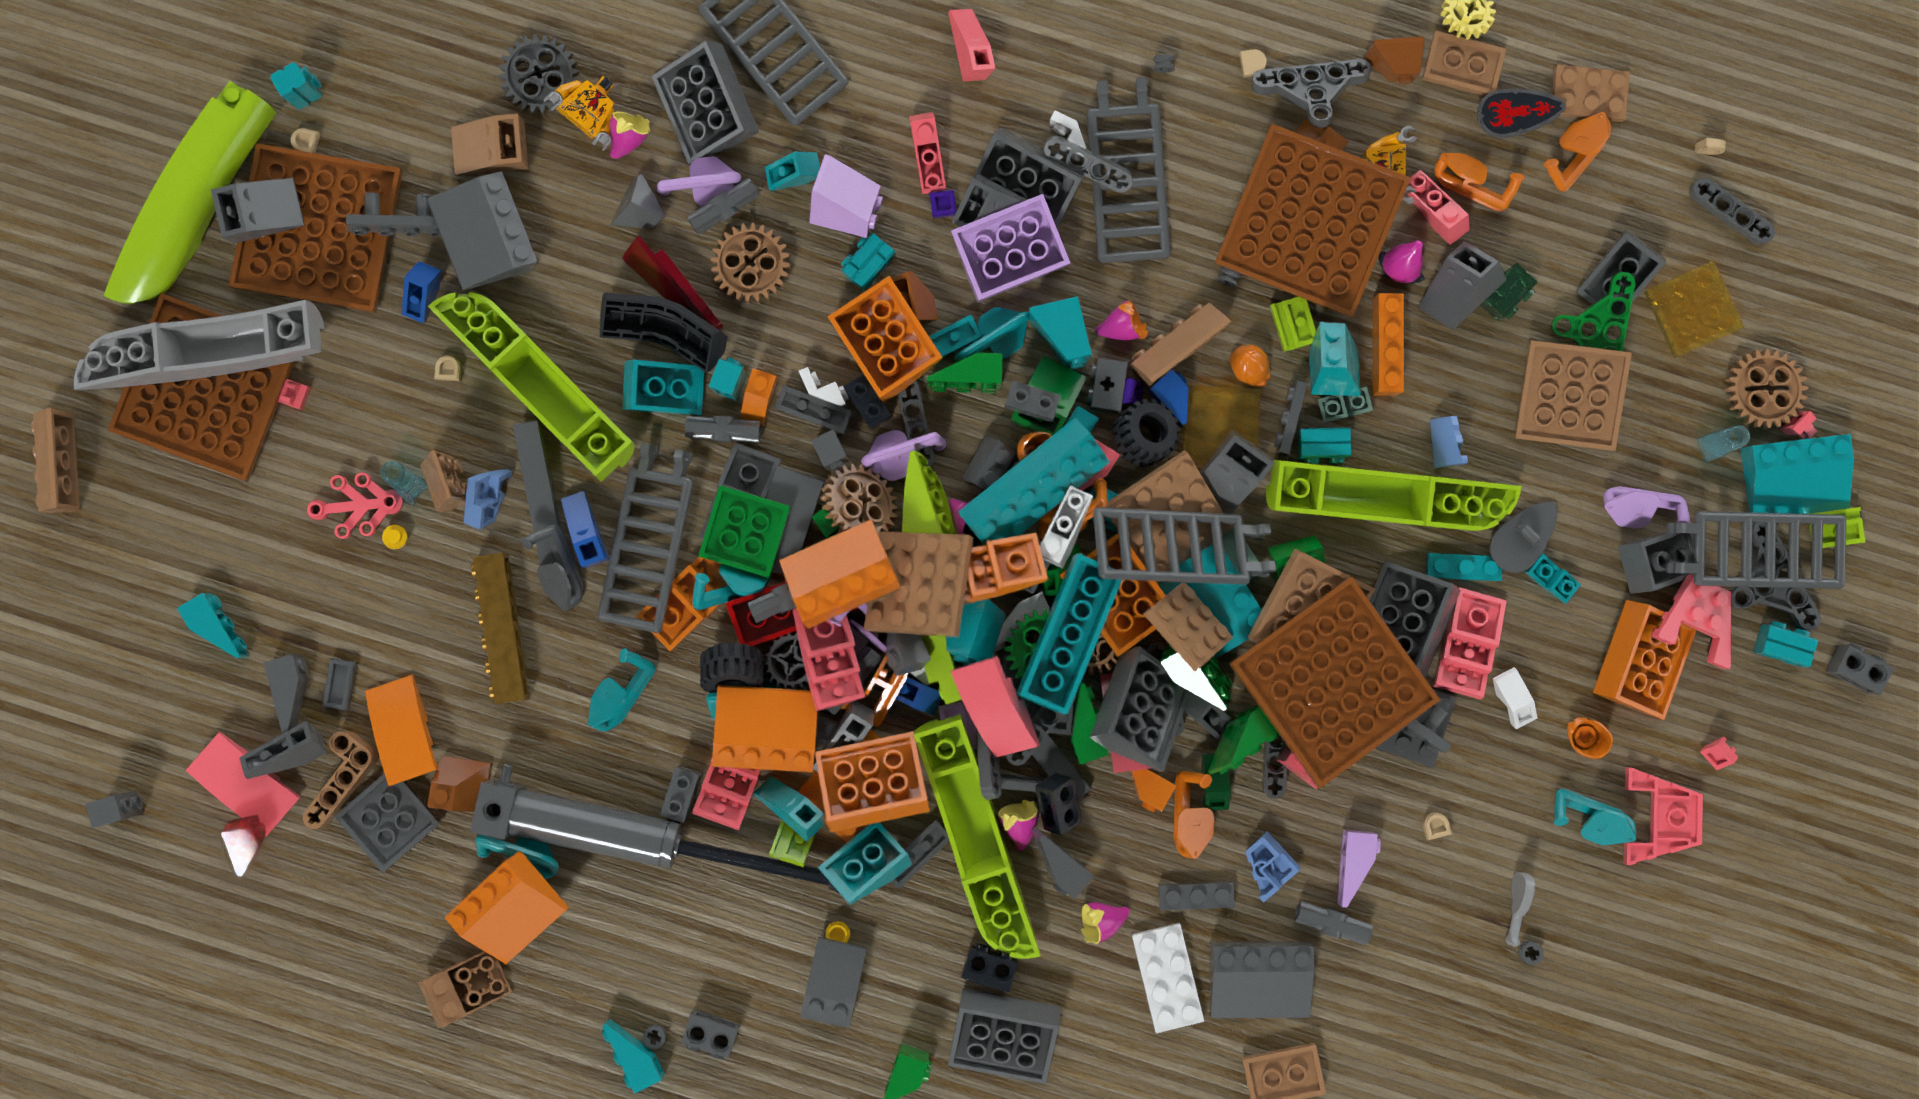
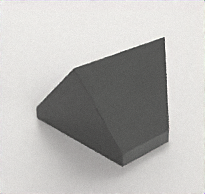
M643 174L638 175L627 188L610 225L654 229L666 217Z

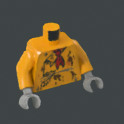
M604 76L599 79L595 86L588 80L583 83L575 80L562 84L543 99L544 102L547 100L553 102L552 111L556 109L591 139L595 138L592 142L594 146L599 141L604 146L602 150L605 151L611 143L610 119L615 111L612 108L614 102L606 95L614 85Z
M1406 126L1400 133L1396 132L1382 137L1369 145L1368 149L1362 154V159L1406 175V144L1402 143L1403 141L1409 143L1416 141L1417 137L1415 136L1407 138V133L1415 130V128ZM1407 186L1402 198L1408 204H1412L1415 201L1412 197L1407 198L1408 193L1416 192L1411 186Z

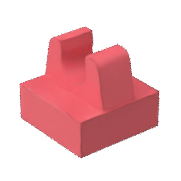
M286 379L278 402L303 410L311 387Z
M1797 411L1798 416L1790 418V422L1780 428L1785 435H1797L1801 439L1805 437L1811 439L1817 433V430L1812 425L1817 418L1811 411Z
M1725 737L1705 745L1700 751L1716 770L1734 764L1739 758L1735 754L1736 749L1734 747L1730 748L1725 743L1727 740Z

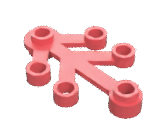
M361 472L355 476V484L359 487L367 488L377 497L376 499H367L348 484L345 477L335 475L330 480L331 487L335 490H341L353 501L327 504L324 501L314 500L309 503L307 513L312 519L324 520L332 513L354 511L345 523L337 525L334 531L338 538L347 539L369 509H378L369 522H362L359 526V531L362 535L373 536L376 533V528L387 514H396L402 509L404 503L402 495L395 490H383L372 481L369 474ZM366 476L367 481L362 485L360 478ZM340 478L342 485L337 487L335 482ZM390 497L394 501L392 506H388L386 503ZM316 505L320 507V512L318 514H314L313 508ZM369 524L371 526V531L369 533H366L364 531V528L366 525ZM342 527H345L347 530V533L344 536H341L340 529Z

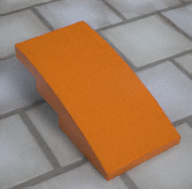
M1032 533L987 541L985 546L972 548L963 604L1001 596L1048 581L1037 534Z
M698 557L672 581L662 631L660 633H653L669 651H672L721 605L696 610L693 607L692 601L696 580L695 575L697 573H703L710 579L709 583L706 584L705 592L729 586L719 572L722 563ZM646 606L636 617L641 620L654 622L656 608Z
M410 675L366 690L365 694L373 734L388 786L438 770L439 768L431 747L433 742L426 724L428 718L414 676Z

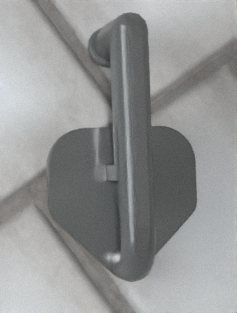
M551 524L530 533L526 537H522L520 542L526 549H532L535 543L546 538L548 539L557 562L539 566L537 574L546 595L563 611H566L578 605L582 600L583 582L561 528L558 525Z

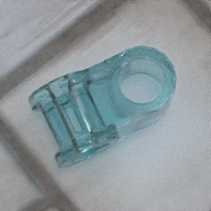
M1738 425L1696 439V442L1706 463L1747 445L1750 440V433L1747 428ZM1736 434L1737 439L1733 441L1732 436Z
M388 461L382 465L380 474L383 480L395 489L409 504L414 505L416 503L415 499L424 489L428 490L427 483L403 463ZM394 466H397L400 471L396 479H392L390 476V470Z

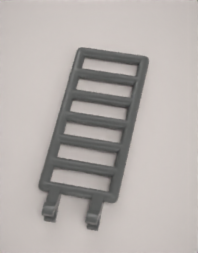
M705 0L699 5V12L791 125L797 126L848 85L849 80L784 0H771L775 7L735 39L726 30V27L760 0H744L720 20L717 19L710 9L721 0ZM783 14L791 25L749 58L741 46ZM798 33L806 44L768 75L764 76L756 65ZM813 51L821 63L783 94L779 95L771 84ZM828 70L837 81L795 114L787 102Z
M1146 78L1136 79L1137 105L1109 107L1107 80L1097 81L1098 108H1090L1087 111L1090 151L1100 156L1099 142L1152 138V153L1101 157L1118 165L1154 162L1155 177L1133 178L1131 188L1156 186L1157 201L1103 205L1102 190L1111 189L1092 180L1098 261L1100 263L1169 258L1170 240L1159 105L1148 104ZM1141 114H1150L1151 128L1098 132L1097 118ZM1101 163L1094 165L1092 169L1094 174L1101 176V166L1105 165ZM1117 179L1118 185L1127 183L1126 179ZM1158 210L1159 225L1105 229L1104 214ZM1159 235L1160 249L1107 253L1106 238Z
M641 443L639 467H632L628 472L599 606L598 619L604 622L660 633L663 628L694 484L691 478L686 477L693 454L675 449V464L672 474L652 471L659 447ZM637 478L683 486L680 501L634 492ZM632 502L677 510L675 525L629 516ZM631 526L672 535L670 548L665 549L624 540L626 528ZM626 550L667 559L664 574L619 564L621 551ZM616 574L662 583L659 598L615 589ZM611 598L655 607L654 622L609 613Z
M1097 507L1093 511L1099 576L1103 579L1246 585L1250 582V575L1269 577V572L1276 571L1275 561L1248 562L1245 538L1264 540L1265 535L1271 534L1270 524L1244 525L1243 518L1239 514ZM1104 518H1117L1122 569H1109ZM1128 519H1141L1146 570H1133ZM1151 520H1163L1165 522L1170 571H1156ZM1175 521L1188 522L1193 572H1180ZM1198 522L1211 523L1216 573H1203ZM1221 523L1234 524L1239 574H1227Z
M1698 511L1695 514V523H1667V533H1695L1694 563H1666V573H1694V583L1697 586L1841 589L1845 586L1846 517L1844 515ZM1706 521H1719L1717 576H1704ZM1729 522H1742L1741 577H1728ZM1753 522L1766 523L1764 577H1752ZM1776 523H1789L1788 578H1775ZM1800 524H1812L1811 578H1798ZM1823 524H1836L1834 579H1822Z

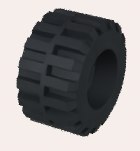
M1142 399L1118 415V418L1113 423L1115 427L1112 428V434L1115 437L1112 440L1113 444L1118 446L1116 448L1117 452L1123 453L1124 456L1122 458L1124 460L1130 459L1131 464L1135 466L1137 464H1140V467L1152 466L1176 449V444L1180 440V436L1177 434L1181 432L1180 427L1176 425L1178 419L1177 417L1173 418V411L1171 409L1167 410L1164 403L1157 404V400L1151 399L1148 401L1147 399ZM1139 424L1146 426L1150 430L1153 442L1143 437Z
M740 643L718 644L705 649L700 656L701 688L705 692L714 693L717 692L718 685L762 687L763 655L761 651L750 645Z

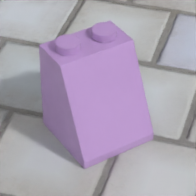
M825 154L812 189L810 223L867 238L869 229H874L877 215L875 211H880L883 197L879 196L880 185Z

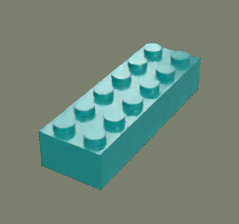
M1075 417L958 511V513L984 546L987 541L1019 536L1062 502L1070 486L1078 489L1109 464L1110 461L1090 432Z
M1079 553L1073 555L1016 692L1022 698L1064 715L1068 714L1122 582L1119 579L1101 578L1097 561Z

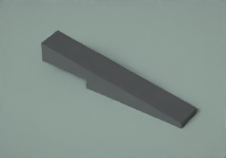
M539 421L513 425L533 531L551 524L560 527L542 424ZM547 538L536 543L540 566L557 562Z

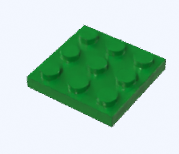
M719 485L698 556L771 578L792 506Z

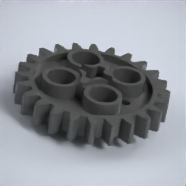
M536 34L533 35V41H529L524 36V44L521 45L516 40L515 45L517 48L515 50L510 47L507 48L510 56L502 55V59L506 64L499 65V69L505 73L498 76L501 81L506 82L501 85L502 90H509L505 94L507 99L515 97L512 102L515 107L522 103L521 110L523 112L530 107L532 115H535L537 109H540L542 115L545 116L546 109L549 108L554 114L555 110H551L554 106L551 100L543 101L548 94L558 88L551 87L549 82L553 78H559L562 80L560 84L562 85L577 80L573 77L580 75L579 70L572 69L578 65L577 61L570 60L573 56L571 51L564 53L566 49L564 43L557 47L556 38L549 43L547 35L543 36L542 41L538 40ZM544 55L553 57L549 64H542L540 60ZM521 63H528L530 65L529 69L525 72H519L517 67ZM556 67H560V70L555 71L554 69ZM541 71L543 78L538 79L536 72ZM520 79H526L523 83L518 82ZM529 86L538 87V92L534 95L526 94V89Z

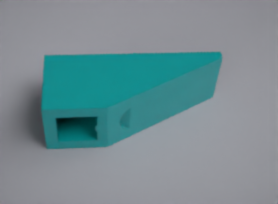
M201 593L177 608L189 630L235 658L249 657L246 652V643L236 635L233 630L235 625L223 613L221 609L222 603L216 595Z
M772 776L753 792L758 799L806 842L824 826V813L805 796Z
M611 1019L606 1020L602 1025V1035L607 1043H611L614 1050L612 1053L614 1061L618 1066L621 1065L625 1073L623 1079L629 1089L632 1088L635 1094L662 1081L665 1073L655 1052Z

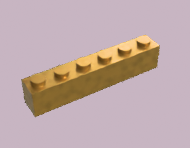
M502 552L473 557L474 563H471V573L477 582L474 594L476 601L480 602L481 612H478V621L484 629L482 647L484 651H487L488 656L485 668L487 675L491 676L492 685H489L490 698L494 700L495 704L530 699L508 553Z

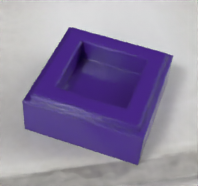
M954 190L929 193L933 219L955 216L957 211Z
M1125 378L1122 403L1131 406L1135 402L1141 401L1144 383L1135 379Z

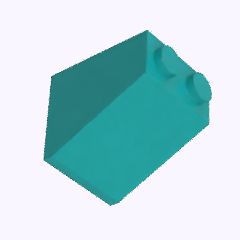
M1078 296L1030 307L1028 311L1029 322L1063 366H1071V369L1086 366L1085 363L1089 361L1092 353Z
M1320 322L1309 349L1311 394L1360 396L1359 350L1346 324Z
M989 599L963 604L959 637L946 636L947 651L955 656L954 660L965 665L992 658L1006 613Z

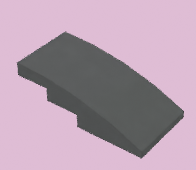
M735 442L717 484V491L719 485L766 499L778 465L780 466L781 459ZM717 491L709 507L708 516L699 535L700 539L704 538L709 518L712 512V508L714 505V501L717 495Z
M779 465L776 468L766 499L792 506L772 571L784 575L779 560L804 549L807 535L813 522L812 516L815 515L825 481Z

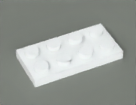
M1180 923L1131 934L1155 1032L1160 1033L1204 1022Z

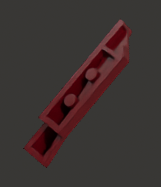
M638 236L624 253L623 261L665 299L681 304L718 330L724 327L664 250L661 249L654 255L642 238Z

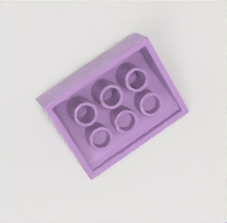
M1043 194L951 231L977 303L1065 268L1070 264Z

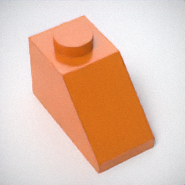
M752 369L744 394L741 419L760 421L761 425L764 426L779 382L776 375Z
M1148 769L1131 771L1137 796L1143 801L1141 806L1153 813L1156 809L1162 812L1176 785Z

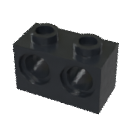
M864 374L844 386L846 393L871 431L892 419L889 411Z
M1055 773L1035 785L1044 830L1063 835L1082 822L1073 778Z
M976 943V946H969L961 978L1009 993L1018 961L1007 953L1000 951L998 954L990 951L989 946ZM982 957L985 960V964L981 968H975L971 964L972 959ZM1000 964H1005L1008 966L1009 971L1006 975L1000 976L995 972V968Z

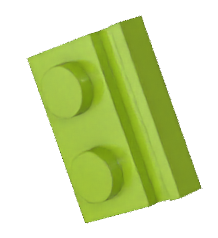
M1295 297L1269 306L1283 353L1312 344L1316 329L1307 300Z
M1861 507L1810 513L1844 515L1846 517V545L1866 542L1863 521L1860 518L1859 512ZM1811 524V525H1809V529H1810V536H1811V543H1812V524ZM1823 524V548L1835 547L1836 524Z
M781 820L769 856L804 867L816 833L806 842Z

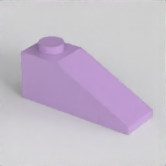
M1343 829L1337 904L1341 907H1348L1375 862L1376 853L1379 854L1381 841L1377 838L1378 834Z

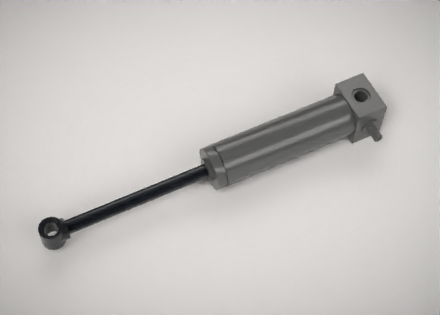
M510 764L503 765L500 780L490 779L480 784L470 830L471 833L504 840L515 836L667 869L672 868L675 859L680 854L828 885L829 890H834L840 894L819 868L806 865L801 867L778 859L682 840L681 822L528 791L525 785L510 782L513 766ZM497 804L500 806L501 813L497 810Z

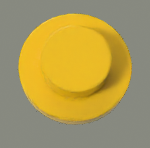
M390 525L383 531L382 540L388 548L400 549L406 544L408 534L402 526Z
M834 921L828 925L825 936L827 939L847 943L850 938V929L846 923Z

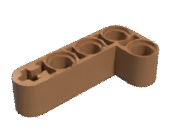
M337 732L330 738L329 745L331 750L344 761L305 810L303 822L310 829H318L329 825L335 818L334 816L339 813L378 761V751L355 732ZM343 736H345L349 742L348 747L346 749L343 748L340 744V740ZM362 751L366 752L368 755V761L366 764L362 763L360 760V754ZM347 771L351 772L353 776L350 784L344 778ZM331 791L337 794L336 803L331 802L329 798Z

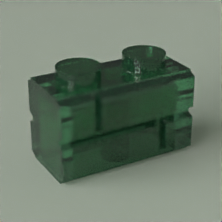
M1518 263L1509 267L1504 273L1506 281L1480 304L1497 321L1505 317L1509 320L1519 310L1516 305L1521 300L1526 302L1536 292L1532 288L1537 284V280Z

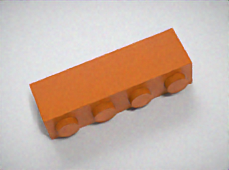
M1379 293L1373 298V395L1397 396L1404 392V294Z

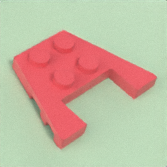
M1687 575L1673 598V606L1669 612L1664 613L1661 618L1663 620L1659 629H1654L1651 637L1666 644H1675L1680 624L1683 623L1712 637L1706 662L1721 669H1730L1731 592L1720 586H1697L1694 583V575Z
M1626 767L1625 789L1651 791L1650 842L1624 843L1623 864L1633 865L1636 862L1657 858V856L1674 853L1701 845L1703 794L1637 769Z

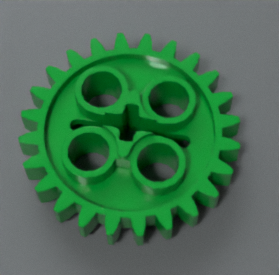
M1043 609L1042 616H1039L1038 612L1033 610V618H1030L1025 613V622L1022 623L1016 620L1018 629L1010 628L1009 630L1014 635L1013 637L1005 638L1008 642H1011V646L1004 647V650L1011 652V655L1007 656L1005 660H1013L1009 670H1018L1015 675L1016 678L1024 675L1027 668L1025 659L1033 654L1037 642L1034 644L1028 643L1025 635L1027 631L1034 629L1039 633L1040 637L1048 617L1046 609Z

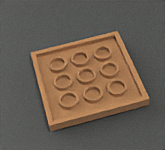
M1529 340L1514 438L1616 451L1632 353Z
M1185 450L1107 502V508L1224 514L1190 455ZM1110 518L1119 532L1117 518ZM1128 519L1130 546L1146 567L1141 519ZM1151 520L1156 571H1170L1165 522L1163 520ZM1175 521L1179 564L1191 557L1188 522ZM1198 522L1200 547L1203 550L1213 543L1211 523ZM1221 523L1222 536L1233 529L1230 524Z
M879 532V538L901 588L868 602L864 629L873 632L959 637L973 537L955 534Z
M1294 549L1248 638L1259 643L1351 576ZM1353 578L1370 601L1376 589Z

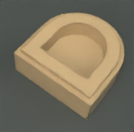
M1252 49L1239 53L1243 78L1253 76L1259 70H1264L1267 60L1263 52Z
M306 128L297 129L291 136V145L295 150L315 153L320 133Z
M1705 138L1695 144V152L1707 155L1722 154L1725 152L1726 141Z
M449 355L439 358L435 365L434 379L461 382L462 366L459 360Z
M1432 812L1425 816L1423 829L1426 840L1452 835L1449 821L1445 815Z

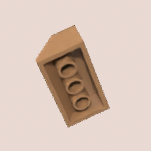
M1210 303L1204 307L1199 304L1189 312L1191 315L1189 319L1185 322L1180 319L1170 327L1171 333L1167 336L1161 334L1151 342L1153 347L1146 352L1144 349H1141L1132 356L1133 362L1130 368L1141 382L1144 383L1147 389L1150 388L1170 370H1173L1222 332L1231 322L1229 318Z
M46 408L33 413L31 429L35 438V445L33 446V455L36 459L34 478L37 483L36 505L39 508V512L63 513L80 511L74 414L52 408Z

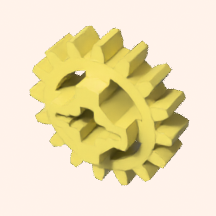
M1445 0L1442 5L1443 10L1440 13V16L1445 17L1442 23L1443 25H1450L1449 32L1457 31L1456 37L1458 38L1461 34H1465L1468 40L1472 34L1475 38H1479L1481 33H1487L1495 20L1493 16L1496 10L1491 9L1494 2H1487L1486 0Z

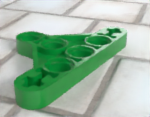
M1627 272L1616 273L1611 278L1608 294L1578 316H1556L1551 323L1553 333L1560 337L1573 338L1578 346L1623 351L1635 288L1634 277ZM1622 276H1625V281H1629V286H1625L1622 294H1628L1627 299L1613 297L1614 292H1620V286L1616 285V281L1621 280ZM1615 301H1622L1625 305V310L1620 315H1615L1611 311V306ZM1565 318L1570 322V328L1567 332L1560 333L1556 328V324L1560 319ZM1586 322H1592L1595 326V332L1591 336H1585L1581 331L1582 325ZM1612 325H1616L1620 328V336L1612 340L1607 336V329Z

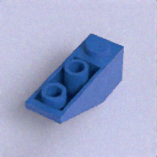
M585 491L561 499L571 540L581 567L589 568L610 560Z

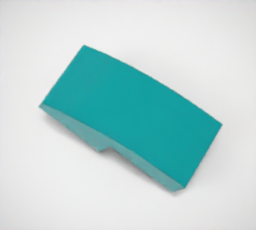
M1541 553L1531 567L1523 571L1542 588L1565 604L1568 603L1581 586L1566 570L1560 569L1543 553Z

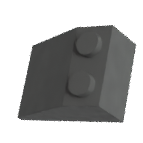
M1625 229L1576 292L1592 304H1595L1608 294L1611 278L1616 273L1627 272L1635 279L1633 302L1666 264V258ZM1622 276L1621 280L1616 281V285L1620 286V292H1614L1613 297L1627 299L1628 294H1622L1625 286H1629V281H1625V276ZM1615 301L1611 306V311L1615 315H1620L1625 310V305L1622 301Z
M1664 532L1618 546L1630 594L1655 591L1683 581L1687 575H1694V573H1666V563H1694L1693 533Z
M818 937L800 1018L850 1028L867 947Z

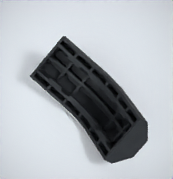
M604 292L602 295L600 338L651 341L669 347L706 373L714 369L718 360L725 353L728 337L679 303L654 296Z

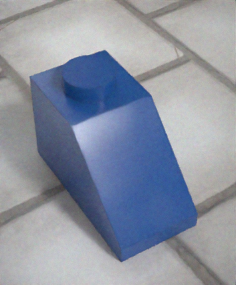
M418 261L405 275L401 315L421 323L426 322L431 311L428 305L435 301L440 289V269Z
M1170 370L1148 393L1154 400H1157L1158 404L1162 402L1166 405L1165 408L1167 410L1171 409L1173 411L1172 416L1173 418L1177 417L1178 423L1176 424L1181 428L1187 423L1189 387L1186 385V378L1179 371L1175 373L1173 370Z
M907 677L896 699L934 716L941 696L938 690Z

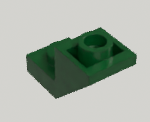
M1215 753L1202 754L1200 773L1209 774L1208 769ZM1229 770L1223 774L1216 772L1210 775L1212 782L1209 787L1204 788V808H1208L1211 811L1229 809L1231 794Z

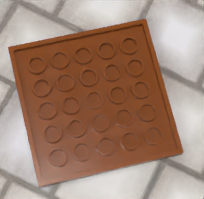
M1271 124L1214 264L1234 270L1244 276L1353 318L1411 177Z
M256 143L249 182L294 178L305 226L237 243L229 287L376 313L391 235L382 236L376 232H368L366 235H355L352 232H347L346 214L364 215L365 194L378 193L380 195V215H395L403 170L397 167Z
M161 293L149 324L155 322L189 321L220 317L222 315ZM295 361L212 377L124 387L107 431L249 482L278 407L281 391L286 379L290 376Z
M1352 576L1229 663L1317 788H1322L1440 701L1437 694Z

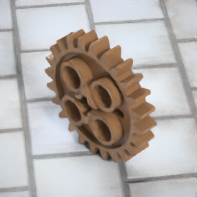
M743 223L739 232L733 226V234L731 236L724 232L725 242L717 240L721 248H713L712 250L718 255V257L711 258V262L717 264V266L711 268V271L719 273L714 280L716 283L723 281L720 289L723 291L729 288L727 292L729 297L736 293V300L740 302L743 296H745L748 304H750L752 297H755L757 303H760V296L762 295L769 300L768 292L772 291L777 295L776 285L784 287L785 285L781 278H789L784 269L791 268V265L784 261L788 260L790 255L782 253L787 249L786 244L779 245L782 240L780 236L773 238V229L765 233L764 225L759 230H756L754 223L751 224L750 229H747ZM750 241H756L758 248L754 251H747L746 245ZM764 249H768L766 253L760 255ZM738 257L740 259L739 264L736 267H729L727 263L730 258ZM748 259L754 261L755 266H748L746 261ZM767 259L774 261V266L769 270L762 268V263ZM741 272L737 278H734L736 273ZM748 275L756 277L755 283L751 286H746L743 283L744 278Z
M1764 349L1761 353L1759 350L1751 352V355H1743V361H1736L1735 366L1737 368L1729 369V373L1733 377L1727 378L1725 381L1731 384V387L1724 389V391L1731 393V396L1725 400L1733 401L1734 405L1730 407V411L1738 409L1739 412L1736 418L1745 416V425L1753 422V428L1761 427V425L1763 429H1769L1771 425L1774 428L1780 427L1781 423L1787 424L1790 422V418L1798 416L1795 410L1804 408L1799 401L1808 398L1801 394L1802 391L1808 389L1807 386L1801 385V382L1805 381L1807 377H1799L1798 374L1803 368L1795 369L1793 367L1796 360L1787 362V353L1779 357V350L1772 351L1771 353L1769 349ZM1751 371L1756 374V382L1751 380ZM1776 371L1781 375L1780 382L1775 378ZM1762 386H1764V388L1786 387V388H1787V391H1784V390H1774V391H1771V392H1768V390L1746 391V390H1745V387H1747V388H1758V387H1762ZM1752 396L1757 399L1756 407L1751 403ZM1776 396L1781 398V407L1776 403Z
M854 464L848 467L844 465L839 470H835L825 481L826 485L822 488L825 494L821 497V500L827 502L822 509L829 510V514L825 518H833L834 520L831 527L838 525L840 527L839 533H842L872 519L878 535L879 532H888V529L894 525L892 521L897 518V515L893 512L898 509V506L892 504L897 497L890 496L889 494L893 488L885 487L888 480L880 481V473L878 472L873 475L871 467L864 471L863 464H860L857 468H855Z

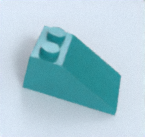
M634 359L625 361L622 410L702 415L704 371L695 365Z
M878 822L868 825L818 868L851 905L893 881L912 863L907 852Z

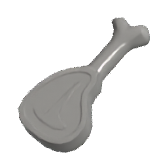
M1516 872L1511 884L1513 898L1512 918L1505 941L1513 947L1520 945L1519 932L1522 917L1529 910L1535 891L1533 877L1523 872Z

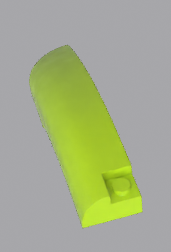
M231 81L227 83L217 99L212 97L173 153L149 194L123 246L103 296L119 303L136 304V302L151 301L159 297L161 293H165L173 285L202 244L204 233L216 211L211 190L230 185L245 158L277 114L268 103L248 89L245 90Z
M454 292L444 295L428 305L439 319L600 482L618 466L623 468L634 452V443L493 301L474 292H469V294H457Z
M915 450L911 451L904 489L902 533L958 535L952 521L948 499L938 475L930 466H926L928 465V460L921 453ZM921 635L931 658L924 666L929 683L939 682V694L946 705L963 701L951 670L965 664L954 660L955 656L947 651L946 636Z
M1273 460L1275 464L1271 469L1270 485H1266V500L1268 507L1275 511L1480 531L1498 525V522L1506 515H1510L1518 502L1522 486Z
M958 714L940 721L935 719L917 728L913 735L929 777L954 853L961 882L977 927L985 941L995 950L998 949L1009 954L1010 957L1020 959L1040 957L1041 954L992 799L985 800L981 793L978 758L962 715Z

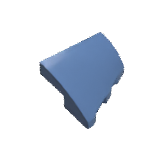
M1457 416L1430 420L1434 469L1468 463L1467 455L1461 456L1460 449L1463 439L1459 431Z
M508 469L495 470L467 479L464 524L482 529L495 522L499 506L505 496L501 488L504 480L512 477L513 471Z
M1268 831L1245 851L1248 862L1253 867L1252 874L1254 880H1257L1261 892L1260 899L1263 903L1301 869Z

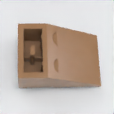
M519 114L496 115L451 127L455 176L528 170L525 121Z
M436 450L431 451L420 467L436 511L445 513L464 506L467 482H463L461 477L463 468L458 459L455 460V457Z
M485 951L417 982L437 1028H443L513 993L498 959Z

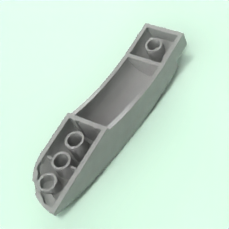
M302 300L240 314L179 322H155L111 332L96 339L88 347L90 351L85 358L79 360L74 376V390L183 381L306 359L305 356L322 352L320 331L325 330L324 322L317 307L308 300Z

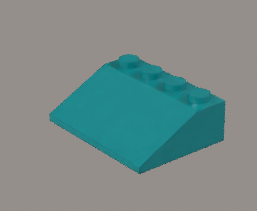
M1851 434L1740 448L1749 512L1810 514L1850 508L1854 466Z
M1212 543L1201 550L1203 573H1216ZM1224 552L1227 574H1239ZM1192 557L1179 564L1180 572H1193ZM1159 581L1157 584L1163 593L1167 595L1182 582ZM1185 582L1233 636L1227 644L1214 654L1215 658L1250 639L1248 635L1262 609L1246 585Z

